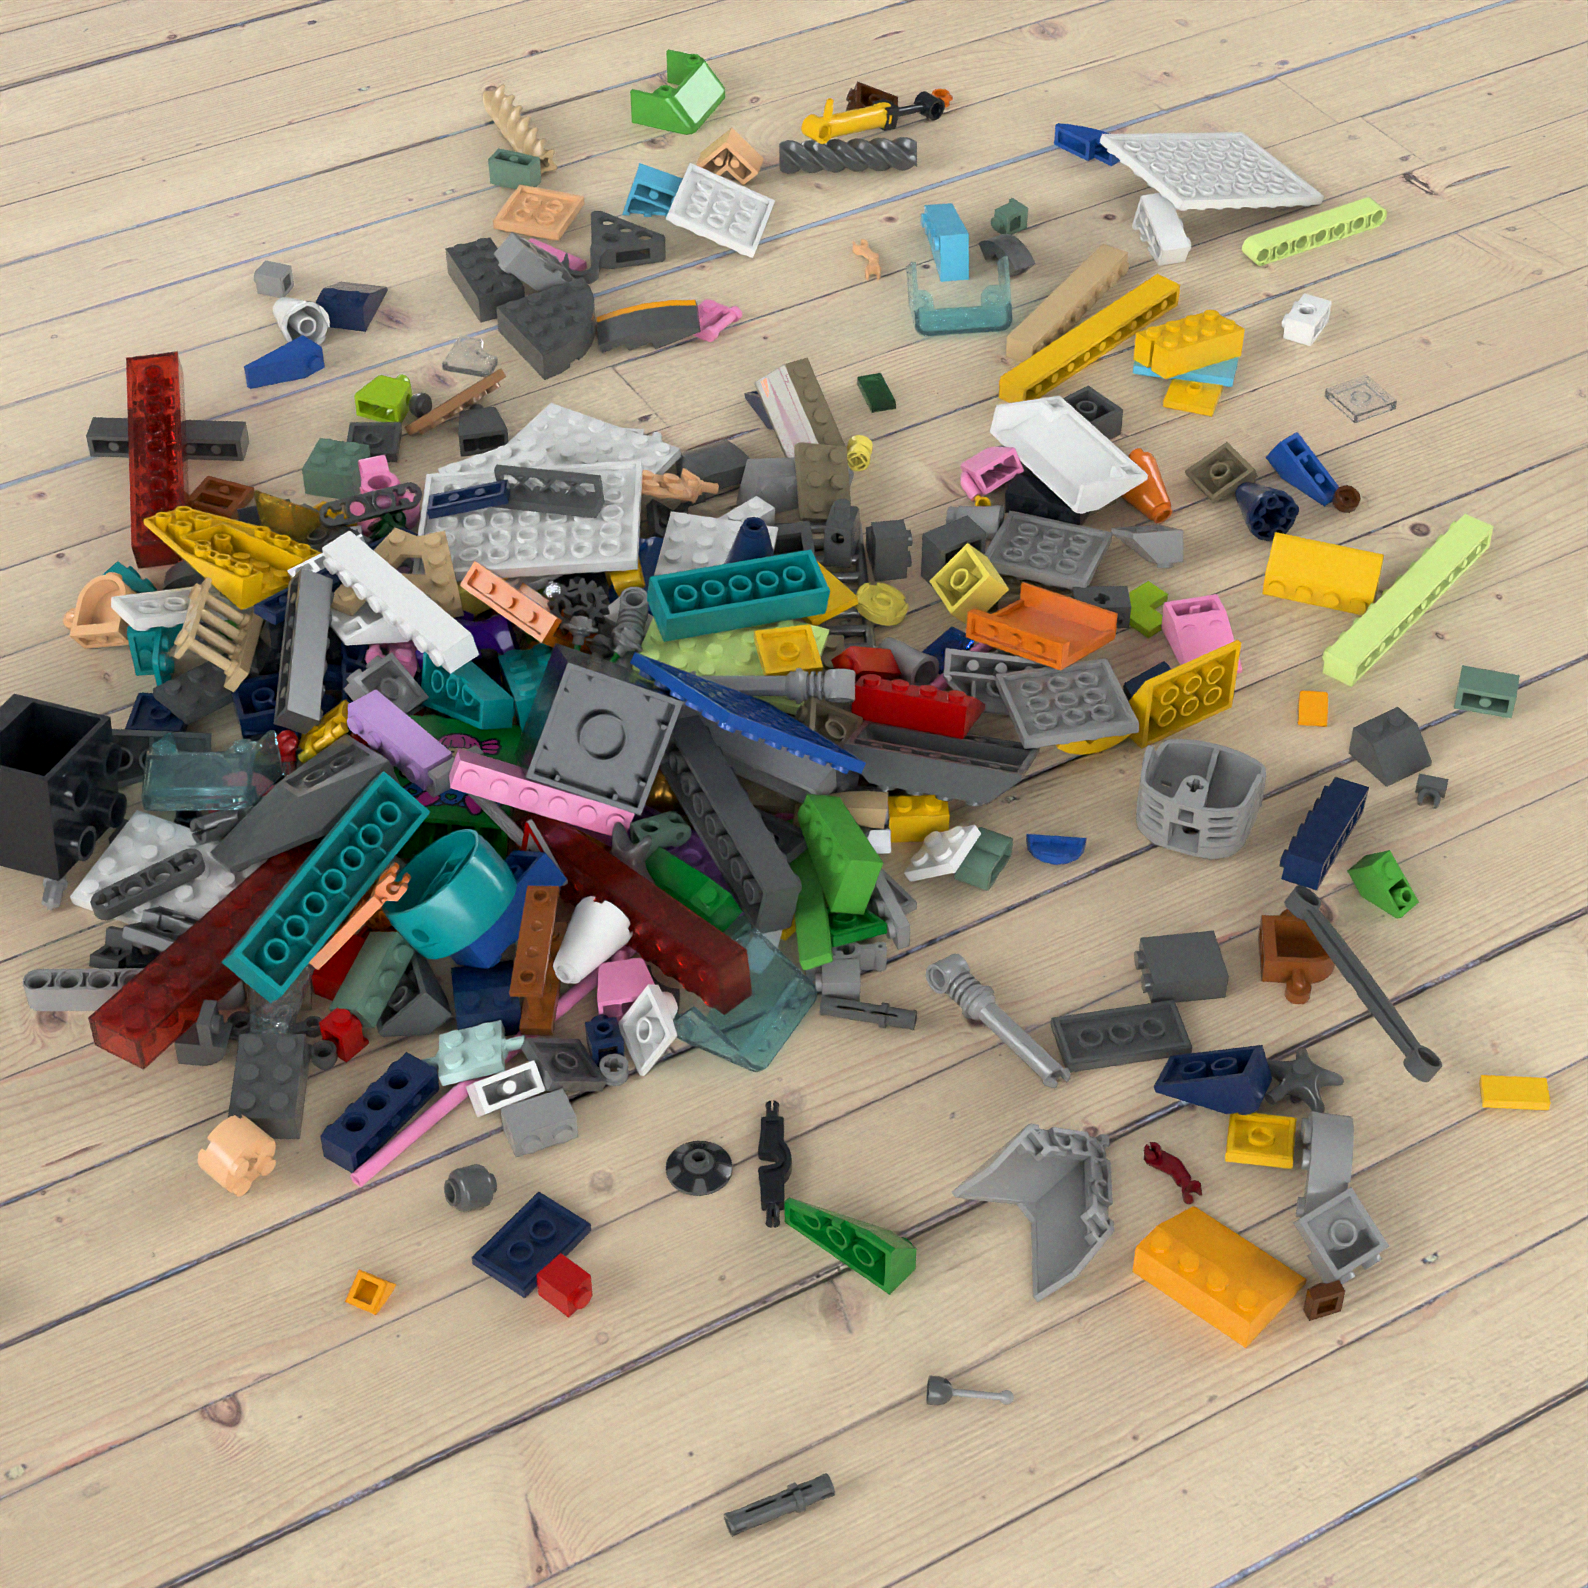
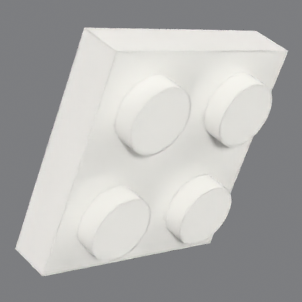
M970 825L966 827L957 826L944 832L935 831L925 837L924 844L920 850L911 858V863L904 874L912 882L955 873L981 835L976 825Z

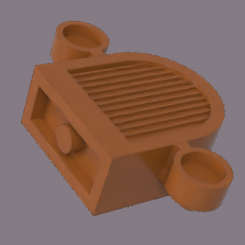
M1288 909L1284 910L1280 916L1261 915L1258 932L1261 981L1286 983L1285 997L1289 1002L1293 1004L1308 1002L1312 989L1311 984L1328 978L1334 970V962L1305 920L1297 918Z

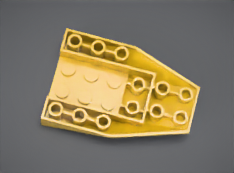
M178 506L175 510L169 512H158L155 516L144 519V525L204 579L206 577L211 578V585L240 610L252 607L287 588L289 581L292 579L287 570L321 554V552L312 549L310 545L293 541L287 535L277 534L271 531L269 527L257 526L194 510L187 506Z

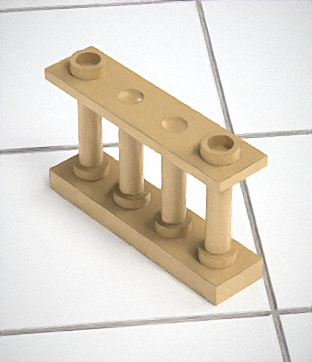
M206 577L201 585L196 583L188 595L191 601L183 628L174 641V644L177 645L174 657L179 660L184 652L190 649L223 669L224 674L227 675L224 687L234 693L250 672L263 618L254 614V609L249 615L247 613L241 614L210 595L208 592L212 579ZM204 605L236 623L237 628L204 609ZM200 620L233 639L232 642L234 644L199 624ZM195 636H199L203 640L207 641L208 643L227 653L229 659L225 658L224 656L210 649L206 645L197 641L195 639Z

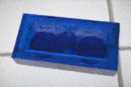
M952 626L922 652L938 659V674L941 675L944 672L945 649L969 651L974 646V640L966 638L965 632Z

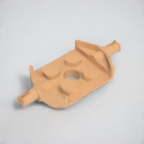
M685 468L682 469L680 478L671 473H665L664 476L656 475L648 470H643L641 496L651 495L660 499L673 498L679 499L682 503L690 501L694 504L698 496L702 495V492L717 494L719 489L718 483L704 482Z

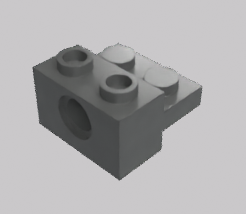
M159 906L143 910L141 922L125 925L122 938L133 941V946L148 949L149 954L160 953L162 956L175 958L174 961L178 964L193 965L195 961L207 959L213 923Z

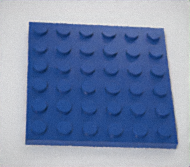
M636 652L632 657L630 663L640 669L638 673L640 676L654 681V685L669 691L671 696L686 702V706L702 712L701 715L717 722L718 726L726 731L735 733L736 730H742L741 734L751 740L758 742L759 738L765 739L764 743L778 750H781L782 746L788 747L787 751L801 758L804 755H810V760L826 766L827 763H832V768L848 774L849 770L861 774L866 765V762L764 700Z

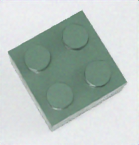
M319 438L302 468L305 494L335 499L359 495L361 477L358 460L371 457L369 445Z

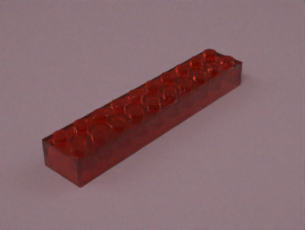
M178 351L126 358L131 547L138 569L177 564L184 561L144 525L145 518L155 516L158 512H169L175 510L178 506L190 507L184 373Z
M532 812L515 822L523 833L525 822L532 819L561 871L567 878L568 884L563 887L561 886L559 892L560 898L565 903H570L576 907L583 898L592 896L596 897L594 902L602 904L606 900L615 905L629 919L631 923L628 927L629 933L633 931L632 937L624 946H630L645 961L652 962L667 977L674 978L681 983L686 991L693 992L708 1007H714L723 1015L752 995L747 949L566 822ZM515 842L518 851H521V847Z
M314 839L266 860L90 1015L88 1020L95 1046L143 1070L197 1022L204 1000L219 1002L241 980L222 961L321 841Z

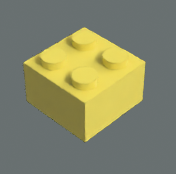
M969 543L929 581L950 614L966 625L968 611L975 608L987 612L1009 590L988 557Z

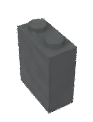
M1214 930L1140 938L1139 951L1134 952V962L1136 969H1141L1143 993H1148L1151 1003L1175 1000V1003L1226 997L1229 976Z

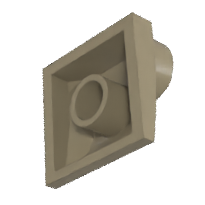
M1228 442L1185 470V474L1213 503L1233 492L1236 493L1238 486L1242 483H1255V478L1258 477L1256 470Z

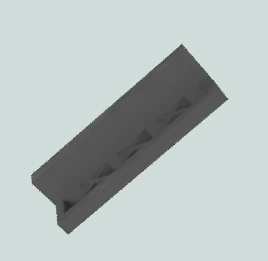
M498 464L494 468L496 481L504 480V475H511L518 481L516 484L509 483L511 487L509 504L494 506L495 508L597 518L605 502L601 475ZM530 477L537 478L544 485L542 487L535 486L528 479ZM556 480L564 481L570 488L561 489L554 482ZM582 483L594 484L595 492L586 491L580 485Z

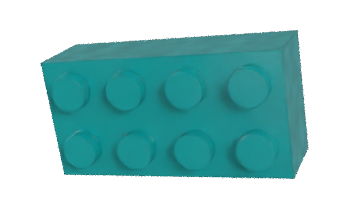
M543 643L537 644L531 649L522 651L514 649L498 656L504 688L514 698L515 716L522 732L553 647Z

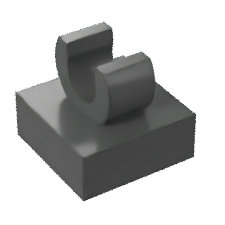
M1419 773L1415 793H1419L1417 804L1421 806L1423 798L1431 796L1434 798L1433 808L1437 809L1441 798H1445L1449 779Z

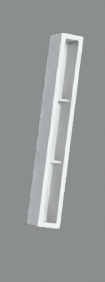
M350 530L322 547L326 558L323 560V563L329 573L338 575L345 587L350 586L353 588L360 600L365 599L375 613L380 612L390 626L395 625L406 640L410 638L421 653L426 652L437 667L442 666L451 674L479 655L473 636L466 628Z

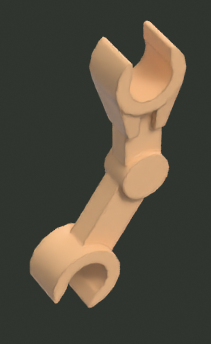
M861 239V245H857L853 241L852 252L856 255H863L869 262L865 268V278L869 280L870 274H876L877 280L881 278L879 254L874 253L868 248L867 240Z

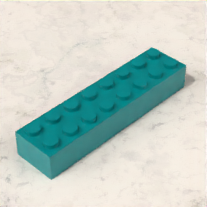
M383 771L370 782L224 958L222 963L270 1004L280 998L430 814V811Z

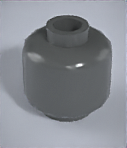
M480 1164L457 1168L451 1171L448 1180L444 1183V1193L447 1202L461 1212L480 1209L490 1205L493 1193L497 1191L495 1176Z

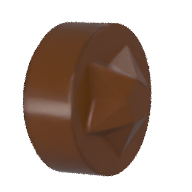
M1348 485L1339 487L1332 497L1334 507L1343 513L1353 512L1361 500L1359 492L1354 487Z

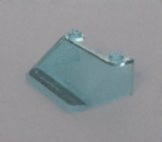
M753 928L732 942L722 955L723 971L735 979L709 1013L704 1016L696 1007H692L686 1012L675 1016L673 1022L676 1027L677 1038L681 1041L752 1072H760L769 1066L815 1003L817 992L813 982L757 928Z

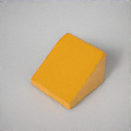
M1304 690L1299 692L1297 704L1298 725L1327 727V692Z
M359 1269L345 1302L377 1315L394 1291L396 1284Z

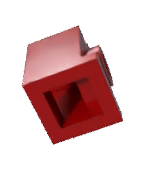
M337 1007L319 1022L322 1040L332 1041L336 1045L338 1058L346 1063L369 1044V1040L362 1034L360 1020L347 1009Z

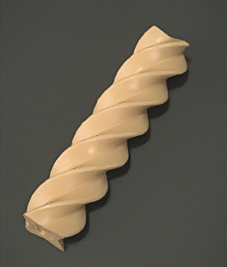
M501 84L493 91H484V107L512 148L518 153L540 157L541 174L557 170L558 167L552 160L555 150H545L544 146L547 139L536 138L539 128L528 127V123L531 120L530 116H520L523 107L521 105H512L515 96L513 94L509 96L504 94L505 85Z

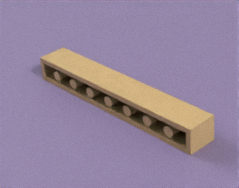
M1102 244L1007 336L1006 357L1024 362L1036 352H1039L1053 341L1065 335L1075 323L1080 321L1087 311L1092 309L1099 299L1104 297L1110 288L1115 286L1122 276L1127 274L1129 269V263L1127 262L1128 252Z

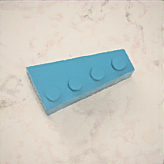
M952 203L924 205V213L921 214V226L925 228V234L928 237L940 281L969 280V233Z

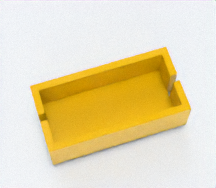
M1205 310L1203 313L1188 315L1176 321H1168L1166 324L1151 326L1136 332L1133 360L1144 365L1146 368L1151 367V371L1164 379H1168L1241 356L1245 329L1237 325L1235 321L1223 317L1216 310Z

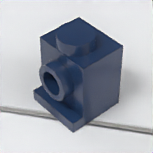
M600 1014L593 1017L591 1021L585 1022L589 1053L597 1067H599L601 1059L609 1054H620L625 1057L624 1040L621 1036L617 1017L609 1018L607 1015ZM615 1047L614 1050L598 1052L599 1049Z

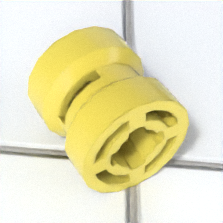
M856 435L848 441L847 461L853 471H863L870 464L873 444L866 436Z

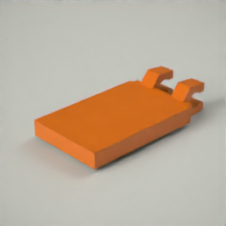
M396 862L381 873L380 878L366 891L309 963L319 970L386 901L398 902L406 892L411 876L406 872L401 881L395 882L394 880L397 876L395 873L400 867Z

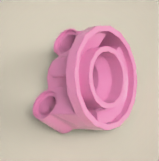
M385 455L358 460L361 477L360 494L400 484L396 475L389 472ZM406 491L403 496L397 497V492H393L396 497V506H399L398 502L403 498H408L409 502H413L414 495ZM381 495L376 498V504L379 508L387 509L391 506V501L387 496ZM354 502L350 505V511L353 515L360 516L365 512V507L360 502ZM420 504L412 509L403 511L406 516L405 527L409 530L416 526L421 517ZM379 517L357 523L358 526H362L364 536H370L372 532L367 528L371 522Z

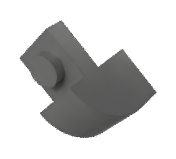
M204 1000L198 1020L182 1019L174 1043L178 1064L208 1066L219 1062L225 1056L233 1031V1023L224 1022L223 1015L219 1014L217 1001Z

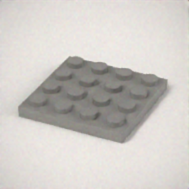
M1009 511L984 555L988 557L999 574L1013 576L1018 580L1041 582V584L1046 586H1059L1072 591V587L1086 588L1089 586L1112 542L1113 534L1104 530Z
M1107 658L1076 662L1061 671L1052 667H1042L996 674V686L1024 749H1038L1044 746L1064 745L1070 742L1097 740L1104 737L1124 736L1139 732V722Z

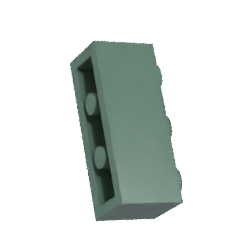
M370 932L332 1001L329 1010L332 1012L337 1007L347 1009L360 1020L362 1028H375L415 950L398 932Z

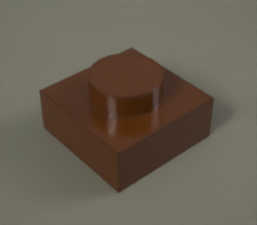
M1337 1280L1327 1284L1319 1283L1307 1289L1303 1311L1309 1321L1341 1312L1345 1289L1341 1282Z

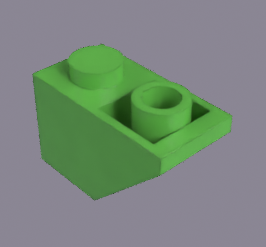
M1390 850L1365 855L1347 870L1361 897L1396 919L1403 917L1419 903Z

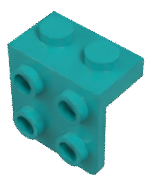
M128 626L127 637L136 676L155 675L157 686L171 680L170 673L175 672V663L173 656L169 657L168 652H170L169 635H164L163 626L152 627L147 631H137Z

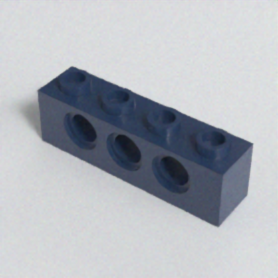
M408 1052L397 1061L391 1063L387 1071L376 1082H372L360 1098L354 1103L349 1104L344 1113L333 1124H329L320 1136L324 1157L353 1173L378 1152L440 1090L437 1068Z

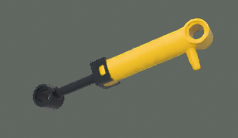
M923 91L917 95L913 105L898 107L882 99L873 101V105L869 107L833 114L834 100L828 98L823 116L808 115L802 123L801 131L805 136L819 144H825L834 137L876 128L884 131L896 129L897 120L900 116L919 113L931 120H937L943 114L945 104L940 98Z

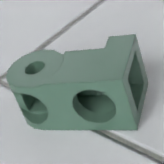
M675 811L665 812L630 823V840L634 845H637L647 835H650L652 838V845L648 850L645 861L659 846L664 849L670 846L677 847L685 844L692 833L689 825Z

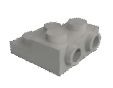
M392 652L384 658H381L379 655L376 656L365 666L367 669L364 672L360 668L353 672L346 679L349 684L344 688V691L353 701L374 690H378L405 714L414 710L429 698Z
M1352 1187L1293 1222L1312 1252L1307 1257L1326 1284L1337 1280L1344 1284L1356 1276L1352 1271L1353 1269L1362 1265L1364 1270L1376 1264L1382 1260L1379 1253L1389 1247Z

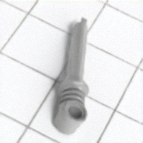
M629 587L622 591L620 595L616 628L612 630L610 637L615 647H617L618 642L613 631L615 629L622 631L625 627L634 629L641 636L640 646L642 645L645 638V623L648 619L647 592L642 588ZM638 650L627 651L624 657L618 659L616 664L632 669L630 662L634 653Z
M796 668V671H791L787 676H700L750 696H787L790 700H796V704H801L804 700H808L809 697H818L819 700H823V697H825L826 701L834 703L855 701V671L850 669H830L825 672V675H823V671H819L818 675H816L815 671H811L809 675L808 671Z
M952 954L927 967L926 979L932 990L939 994L946 993L961 1007L965 1018L981 1020L1044 1080L1043 1084L1045 1086L1057 1088L1058 1082L1055 1080L1060 1076L1066 1082L1069 1081V1069H1063L1057 1061L995 1004L994 990L990 986H983L970 974L969 966L962 956Z

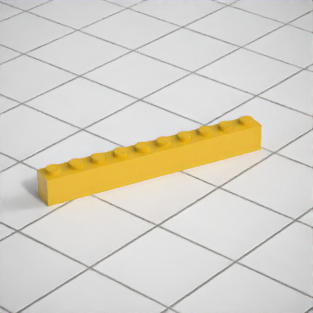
M1157 273L1071 331H1068L1056 341L1036 352L1024 362H1021L1018 366L1004 373L999 380V398L1008 403L1041 398L1136 334V332H1139L1178 306L1180 284Z

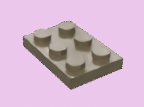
M803 442L795 444L800 521L827 522L831 507L837 499H847L850 501L851 506L846 446Z

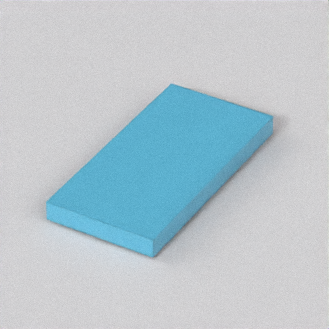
M1239 357L1168 379L1232 387ZM1134 362V374L1163 378L1151 371V367L1146 368L1139 362Z

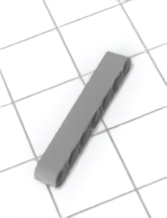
M229 968L36 969L28 972L23 978V987L28 1005L35 1011L201 1010L204 1000L217 1001L218 1010H235L240 1008L246 1001L243 980Z

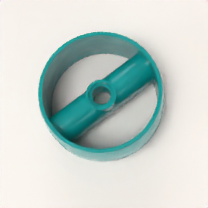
M462 829L436 840L418 853L400 870L394 881H401L403 875L407 872L411 876L407 884L408 889L398 902L386 901L382 905V910L392 926L414 950L427 959H440L452 955L474 942L501 917L515 895L517 880L507 863L487 840L475 830Z

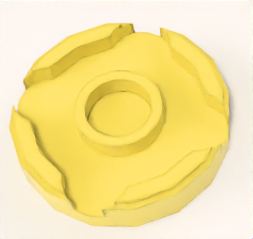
M871 582L864 583L858 588L856 593L858 604L855 605V608L864 618L876 624L886 626L897 625L904 620L909 606L904 601L905 596L895 587L879 582L876 585H870Z

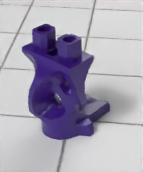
M501 614L493 615L482 622L455 619L473 636L479 655L471 661L482 658L480 649L491 648L500 655H504L507 651L514 649L521 650L512 622ZM416 650V660L420 669H422L423 653Z

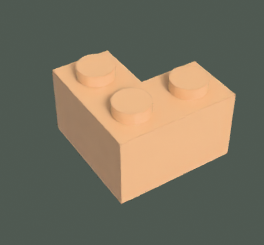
M730 128L700 153L696 165L719 176L727 170L742 185H745L759 173L764 158L733 128Z

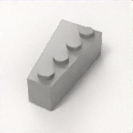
M795 457L747 459L736 501L737 505L740 506L758 496L775 507V514L799 508ZM848 465L849 485L851 486L854 473Z

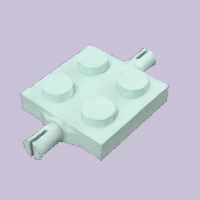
M501 1020L482 1023L478 1026L440 1034L439 1050L436 1056L422 1059V1061L439 1069V1080L442 1086L504 1072L505 1060L509 1052L521 1049L526 1037L522 1035L506 1039L505 1029Z

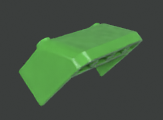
M668 49L666 51L667 83L679 86L672 88L668 85H662L653 93L632 89L630 91L632 123L684 135L693 134L725 99V87L706 61L698 54H687Z

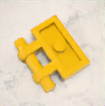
M346 699L322 716L318 726H314L306 735L302 734L298 746L303 751L298 754V759L303 764L349 732L347 719L348 704L350 703Z

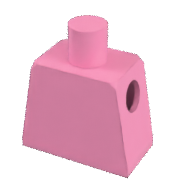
M617 951L610 957V962L602 963L598 966L597 1005L599 1015H607L609 1018L617 1017V1021H620L648 984L655 985L644 959H629L625 951Z

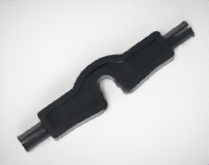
M773 1100V1111H771V1101L765 1104L766 1117H761V1133L758 1146V1158L760 1160L776 1162L775 1164L758 1168L761 1210L766 1211L765 1224L772 1228V1217H774V1228L780 1225V1210H784L785 1183L788 1181L792 1171L791 1152L784 1142V1118L779 1116V1103Z

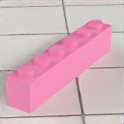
M458 748L449 774L450 788L609 836H612L613 827L617 822L624 826L627 833L634 817V813L526 778L520 766Z

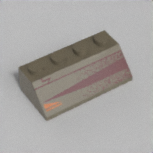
M808 357L786 363L754 383L785 458L795 457L794 445L798 442L845 446Z

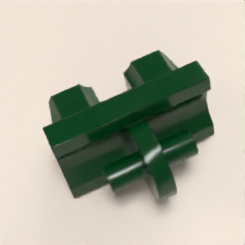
M403 511L393 514L386 513L371 522L367 529L372 533L368 538L372 539L374 543L389 535L394 528L400 529L405 527L406 516Z

